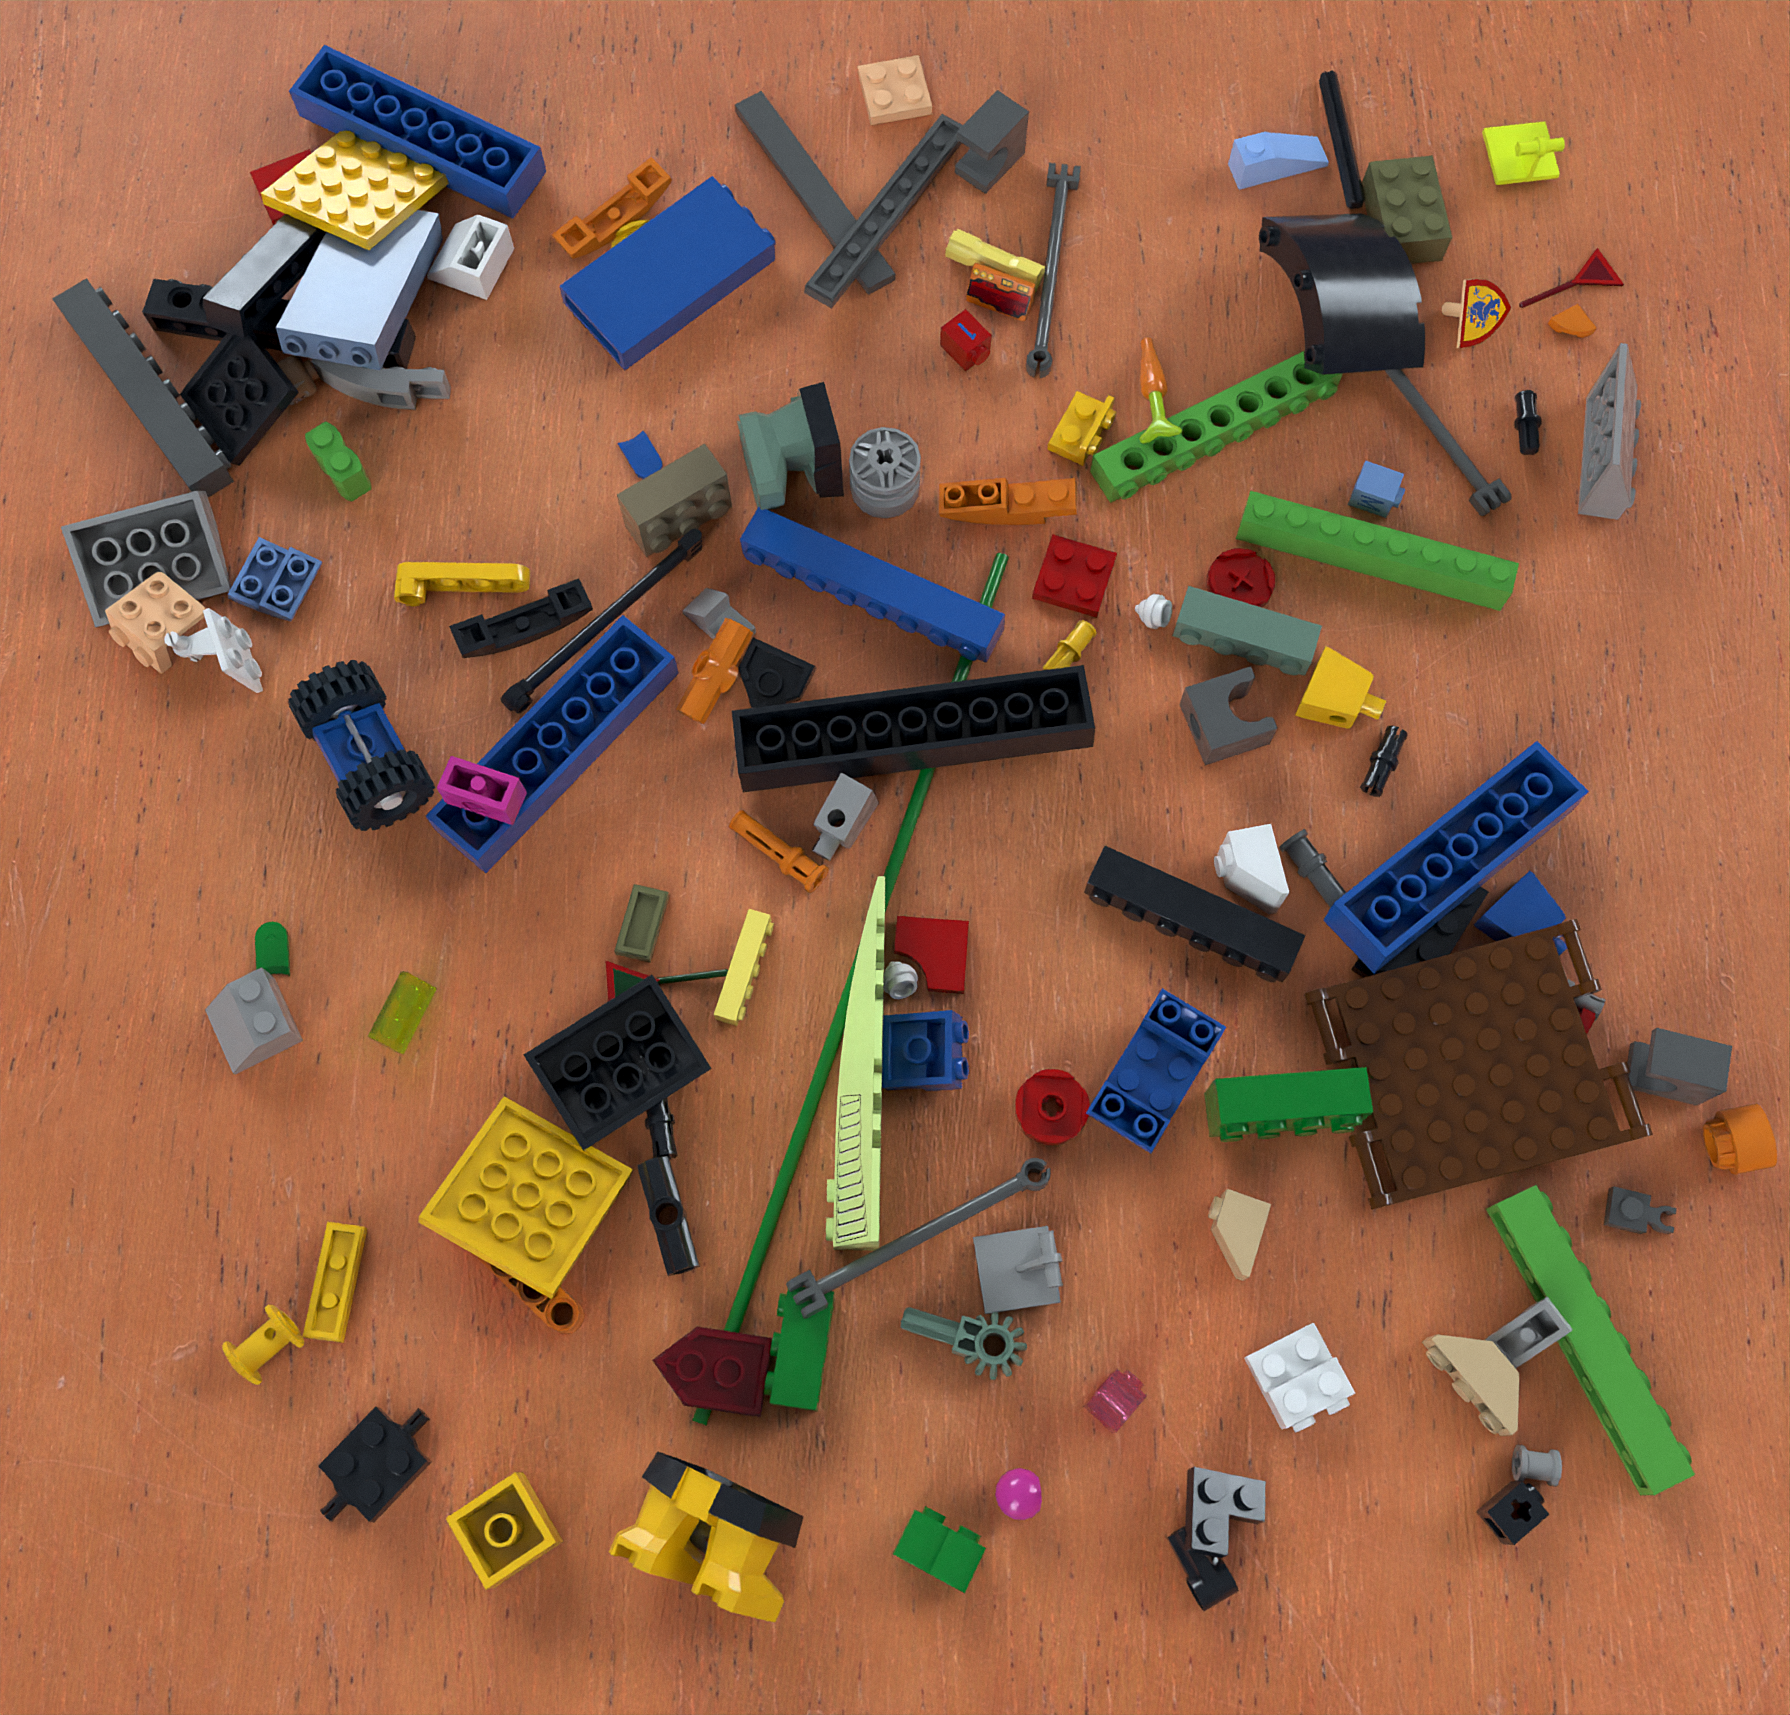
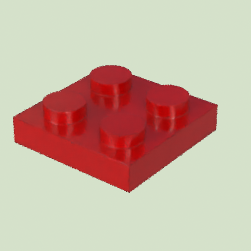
M1052 534L1033 590L1032 599L1097 618L1117 553Z

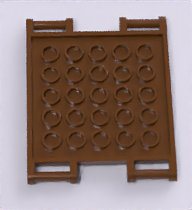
M1577 919L1304 994L1307 1005L1312 1006L1326 1053L1323 1054L1326 1065L1354 1059L1357 1068L1367 1067L1373 1106L1372 1117L1376 1129L1351 1135L1349 1140L1352 1148L1356 1147L1371 1194V1198H1368L1371 1210L1653 1135L1650 1124H1645L1633 1091L1628 1076L1631 1073L1628 1062L1598 1069L1574 999L1599 992L1602 988L1599 979H1594L1578 934L1581 928ZM1564 938L1580 984L1569 986L1553 939ZM1336 1000L1350 1047L1340 1048L1326 1001ZM1613 1078L1630 1129L1619 1130L1603 1084L1604 1080ZM1381 1142L1396 1191L1386 1193L1370 1143Z

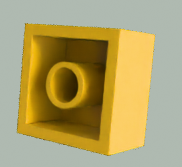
M514 1472L446 1518L485 1590L497 1587L563 1542L524 1472Z

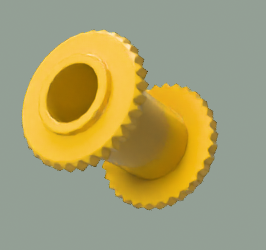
M267 1305L264 1308L270 1319L238 1347L229 1341H225L222 1345L223 1352L232 1367L242 1377L255 1385L262 1382V1377L257 1370L289 1342L300 1348L304 1345V1339L298 1327L283 1311L274 1305Z

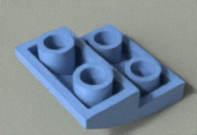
M259 537L228 592V598L264 614L292 621L317 575L322 561L292 547L287 550Z

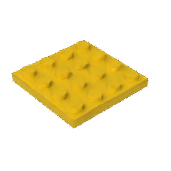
M340 131L261 192L263 204L370 250L447 186L449 182L445 174L434 170L429 164H419L407 159V156L403 153H393L381 148V145L377 142H367L357 138L351 131Z
M503 1096L419 1215L418 1222L552 1299L631 1177L633 1169L593 1146L583 1151L573 1135Z

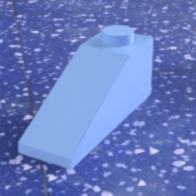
M1262 132L1235 139L1228 162L1239 190L1327 167L1329 164L1318 137Z

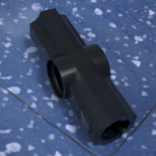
M669 1156L656 1157L637 1165L649 1208L650 1220L655 1229L667 1276L679 1275L700 1267L687 1222V1213L681 1201ZM666 1207H675L678 1210L675 1222L670 1225L661 1224L659 1222L660 1212Z

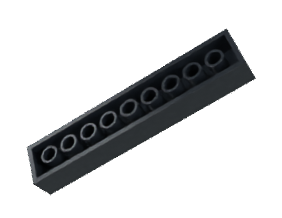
M1084 665L732 711L737 768L743 793L836 781L841 773L850 778H859L1090 748L1094 745L1095 723Z

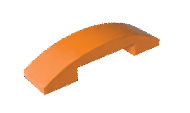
M652 157L627 175L629 184L583 220L576 215L551 234L553 239L572 259L589 254L614 240L616 233L621 227L630 222L638 221L660 199L671 184L672 179Z

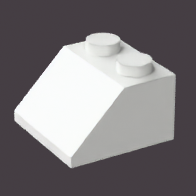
M1271 824L1229 831L1222 845H1220L1217 856L1214 857L1217 876L1223 877L1225 887L1267 914L1276 913L1288 896L1289 889Z

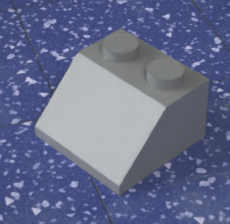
M262 967L227 984L205 1009L229 1066L235 1075L303 1041L275 978Z

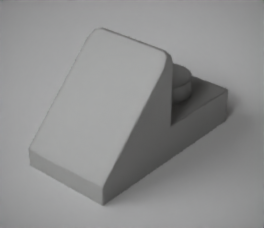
M705 588L683 610V614L713 640L725 618H730L744 625L753 632V635L756 633L755 626L730 606L729 596L724 592Z
M1546 1297L1528 1307L1518 1317L1498 1329L1485 1340L1493 1341L1510 1363L1517 1368L1570 1333L1573 1329L1550 1299Z

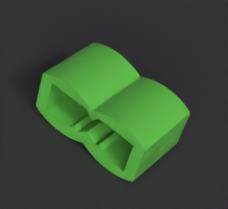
M325 421L305 434L307 445L324 473L329 475L343 498L352 502L371 490V482L358 456L346 446L336 427Z

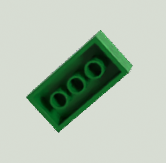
M1367 1067L1218 1078L1212 1082L1204 1093L1209 1137L1220 1136L1221 1142L1240 1141L1245 1134H1257L1258 1139H1272L1280 1137V1132L1294 1131L1295 1136H1310L1317 1134V1129L1331 1128L1334 1134L1348 1133L1354 1131V1126L1363 1124V1120L1373 1113Z

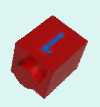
M965 309L941 327L940 346L966 372L972 366L982 364L989 357L992 335Z

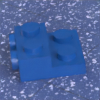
M953 1010L883 1015L882 1088L887 1091L962 1089V1080L967 1079L969 1075L968 1061L966 1057H962V1043L968 1042L969 1028L967 1022L962 1021V1016Z

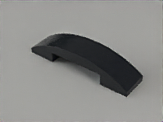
M578 578L548 589V597L484 620L481 614L449 626L462 658L485 656L523 646L548 636L585 616L593 610V607L580 579Z

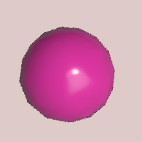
M1015 1468L1008 1470L1000 1477L996 1485L995 1497L1003 1513L1012 1519L1025 1520L1032 1518L1040 1511L1042 1504L1041 1486L1036 1474L1028 1469Z

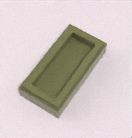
M636 884L633 885L614 950L616 955L651 963L669 900V892Z

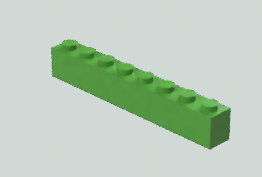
M1250 491L1236 535L1238 540L1498 611L1502 609L1513 592L1519 566L1517 562Z
M1537 1185L1487 1208L1486 1210L1536 1303L1548 1297L1573 1329L1557 1342L1639 1494L1656 1495L1694 1476L1695 1473L1690 1466L1692 1459L1688 1450L1682 1443L1677 1442L1670 1429L1672 1424L1667 1412L1662 1406L1657 1405L1649 1391L1651 1390V1384L1648 1377L1641 1369L1635 1366L1629 1355L1631 1354V1347L1623 1334L1616 1331L1610 1320L1611 1311L1602 1297L1597 1296L1590 1284L1592 1282L1591 1274L1585 1264L1578 1261L1571 1249L1572 1240L1566 1229L1559 1226L1552 1214L1553 1206L1549 1197L1543 1191L1540 1192Z

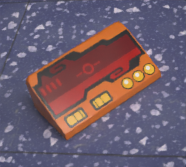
M974 263L966 293V301L1017 320L1025 321L1034 303L1036 284Z

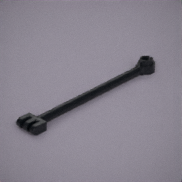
M691 529L678 540V547L525 680L522 679L511 686L502 695L501 702L510 711H515L517 714L526 710L533 701L530 695L534 693V690L684 559L689 562L702 550L701 531Z

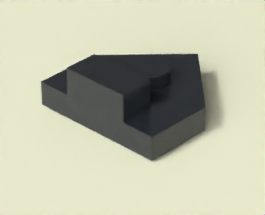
M754 637L738 667L751 708L787 704L801 700L817 669L815 665Z

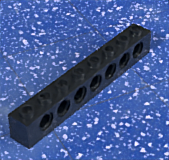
M153 279L142 313L154 331L221 341L227 334V332L208 326L206 313L203 308V297L213 288L212 286L200 284L199 286L185 284L175 279L167 281ZM281 299L252 330L266 349L282 351L276 326L290 300ZM409 319L404 320L384 361V368L402 367L407 369L416 339Z

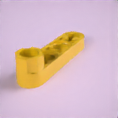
M403 562L397 566L394 600L406 606H419L426 601V591L524 592L529 589L530 569L520 564Z

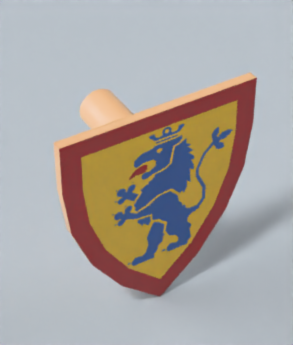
M1483 279L1463 280L1461 304L1445 302L1442 306L1443 315L1460 317L1457 348L1471 347L1482 343L1500 327L1511 310V306L1501 289L1494 283Z

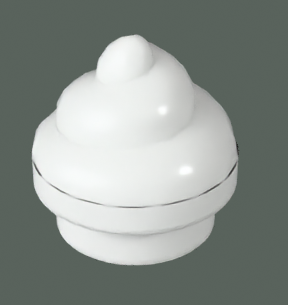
M1153 594L1147 599L1142 600L1139 605H1136L1135 611L1147 627L1157 629L1158 627H1166L1172 615V603L1170 600H1166L1163 595Z
M891 961L884 972V991L894 999H903L912 995L917 989V973L908 964Z

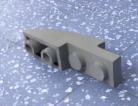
M312 358V363L322 381L334 389L363 402L396 409L416 410L417 398L450 399L451 386L444 370H438L433 367L423 369L391 367L384 369L383 366L381 370Z

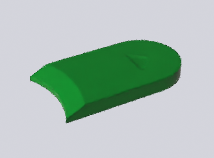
M278 922L264 923L255 934L256 970L262 967L270 975L285 974L290 976L288 932Z

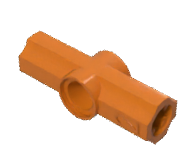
M730 618L724 619L709 649L702 651L695 660L691 671L693 678L676 710L698 723L705 724L720 694L728 691L736 680L738 674V667L736 665L753 635L750 629Z

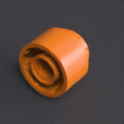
M1759 1104L1717 1111L1714 1119L1707 1120L1703 1125L1705 1147L1712 1164L1716 1168L1722 1170L1729 1169L1732 1174L1736 1175L1776 1166L1777 1148L1773 1130L1766 1113Z

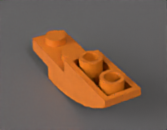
M1005 477L940 483L939 515L942 518L980 524H1046V517L1077 515V482L1075 478L1008 484Z

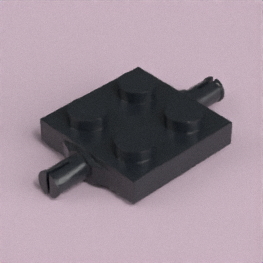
M375 1406L318 1465L333 1482L334 1488L337 1491V1494L320 1510L325 1515V1518L333 1522L336 1516L349 1504L356 1507L369 1522L375 1523L432 1463L418 1448L417 1442L413 1437L430 1420L425 1415V1412L417 1408L415 1413L401 1425L393 1422L381 1408Z

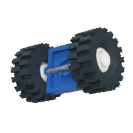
M350 660L347 665L344 661L336 662L335 667L330 668L327 665L322 668V672L318 674L313 672L308 675L309 680H301L297 684L299 689H294L290 693L292 698L288 699L289 707L306 738L309 740L313 738L317 742L338 781L339 788L336 789L335 793L351 825L355 829L360 828L361 831H367L370 827L372 830H378L381 825L391 826L394 821L398 819L401 821L407 818V814H414L420 810L418 806L425 805L429 801L427 797L433 796L435 785L418 754L411 750L406 752L382 709L385 708V700L387 698L370 666H367L363 661L358 664L357 660Z

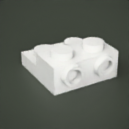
M1314 1323L1244 1357L1281 1429H1287L1292 1426L1295 1433L1316 1423L1313 1417L1314 1414L1324 1409L1327 1410L1329 1415L1349 1406L1350 1403L1347 1397L1355 1394L1336 1357L1333 1358Z

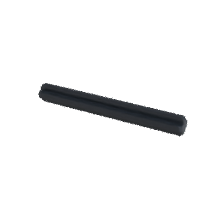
M1333 70L1329 72L1324 71L1320 75L1319 84L1346 205L1349 209H1359L1365 202V196L1337 73Z

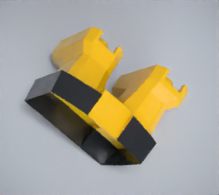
M657 1451L642 1475V1478L651 1485L636 1523L617 1532L609 1550L610 1555L628 1558V1562L633 1564L634 1568L648 1574L692 1584L691 1591L694 1594L712 1597L711 1600L717 1603V1606L720 1608L775 1623L784 1603V1598L781 1592L764 1575V1572L779 1543L796 1547L804 1516L706 1468ZM700 1520L711 1526L703 1563V1556L689 1541Z

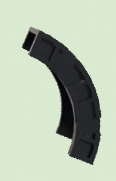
M1357 213L1262 217V226L1259 231V251L1272 257L1282 267L1291 281L1299 302L1305 337L1304 369L1326 375L1424 367L1425 324L1419 323L1417 304L1421 303L1422 299L1414 270L1396 237H1389L1384 231L1385 226L1371 216Z

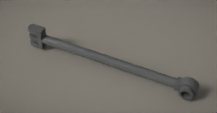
M1049 162L1046 186L1056 187L1035 347L1034 350L1029 352L1026 359V371L1034 378L1038 364L1035 359L1044 360L1040 362L1039 378L1046 377L1052 367V357L1047 349L1068 189L1078 190L1081 166H1074L1072 176H1068L1067 164H1062L1060 175L1055 174L1056 163Z
M1401 369L1384 370L1477 491L1471 495L1469 502L1479 515L1484 516L1490 512V508L1495 510L1501 506V502L1505 504L1512 499L1511 493L1503 482L1497 479L1488 484Z
M1031 1158L1025 1161L1021 1172L1017 1173L1015 1177L817 1281L810 1270L791 1279L786 1283L790 1292L802 1286L806 1288L793 1297L795 1303L800 1305L810 1299L813 1301V1303L800 1311L803 1318H809L828 1308V1302L824 1294L1019 1191L1023 1192L1027 1189L1040 1191L1044 1189L1049 1182L1051 1174L1050 1168L1042 1173L1047 1163L1039 1158ZM1032 1172L1041 1174V1180L1032 1182L1029 1180L1028 1174Z

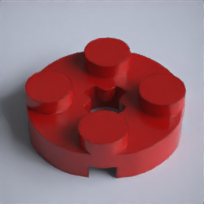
M1058 1069L1041 1070L1027 1079L1019 1088L1015 1099L1016 1120L1023 1134L1034 1141L1045 1145L1064 1144L1076 1138L1085 1126L1089 1117L1086 1114L1090 1107L1089 1097L1084 1087L1082 1088L1080 1083L1075 1080V1077L1068 1072ZM1049 1098H1056V1104L1061 1105L1063 1109L1056 1112L1055 1117L1048 1116L1047 1111L1042 1110L1041 1104H1047Z

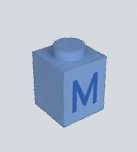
M1365 460L1348 505L1386 518L1391 507L1398 508L1401 503L1405 488L1400 487L1404 474Z

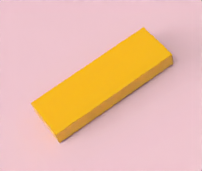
M327 1222L302 1337L344 1343L368 1228Z

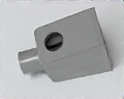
M843 773L840 774L814 822V826L821 833L812 848L814 853L830 861L839 845L847 849L852 847L879 804L872 789ZM839 820H845L842 826L834 827L835 823Z

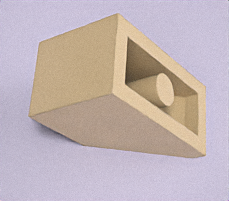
M1227 1189L1221 1194V1197H1214L1208 1218L1213 1219L1211 1232L1235 1278L1244 1281L1250 1277L1271 1204Z

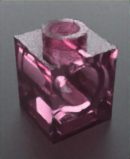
M1116 1369L1083 1407L1111 1433H1116L1147 1396L1141 1391L1144 1386L1143 1383L1128 1370H1125L1122 1374Z

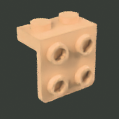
M162 572L154 573L105 610L111 626L109 630L111 637L120 646L124 647L127 645L131 648L141 664L145 667L151 665L160 674L172 666L166 648L168 645L164 642L166 634L169 633L171 635L170 632L173 631L181 636L205 617L203 613L205 607Z

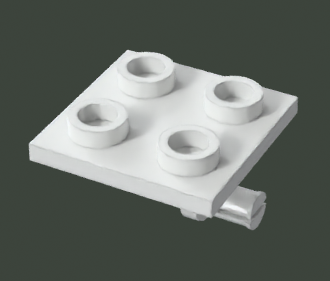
M207 608L203 610L207 628L188 637L179 636L173 631L170 632L171 635L169 633L166 634L164 638L165 644L171 646L173 651L180 657H188L192 661L197 662V659L201 660L203 655L217 654L222 672L256 693L263 691L259 679L262 676V672L250 652L252 641L243 628L239 629L227 617H222L212 609Z

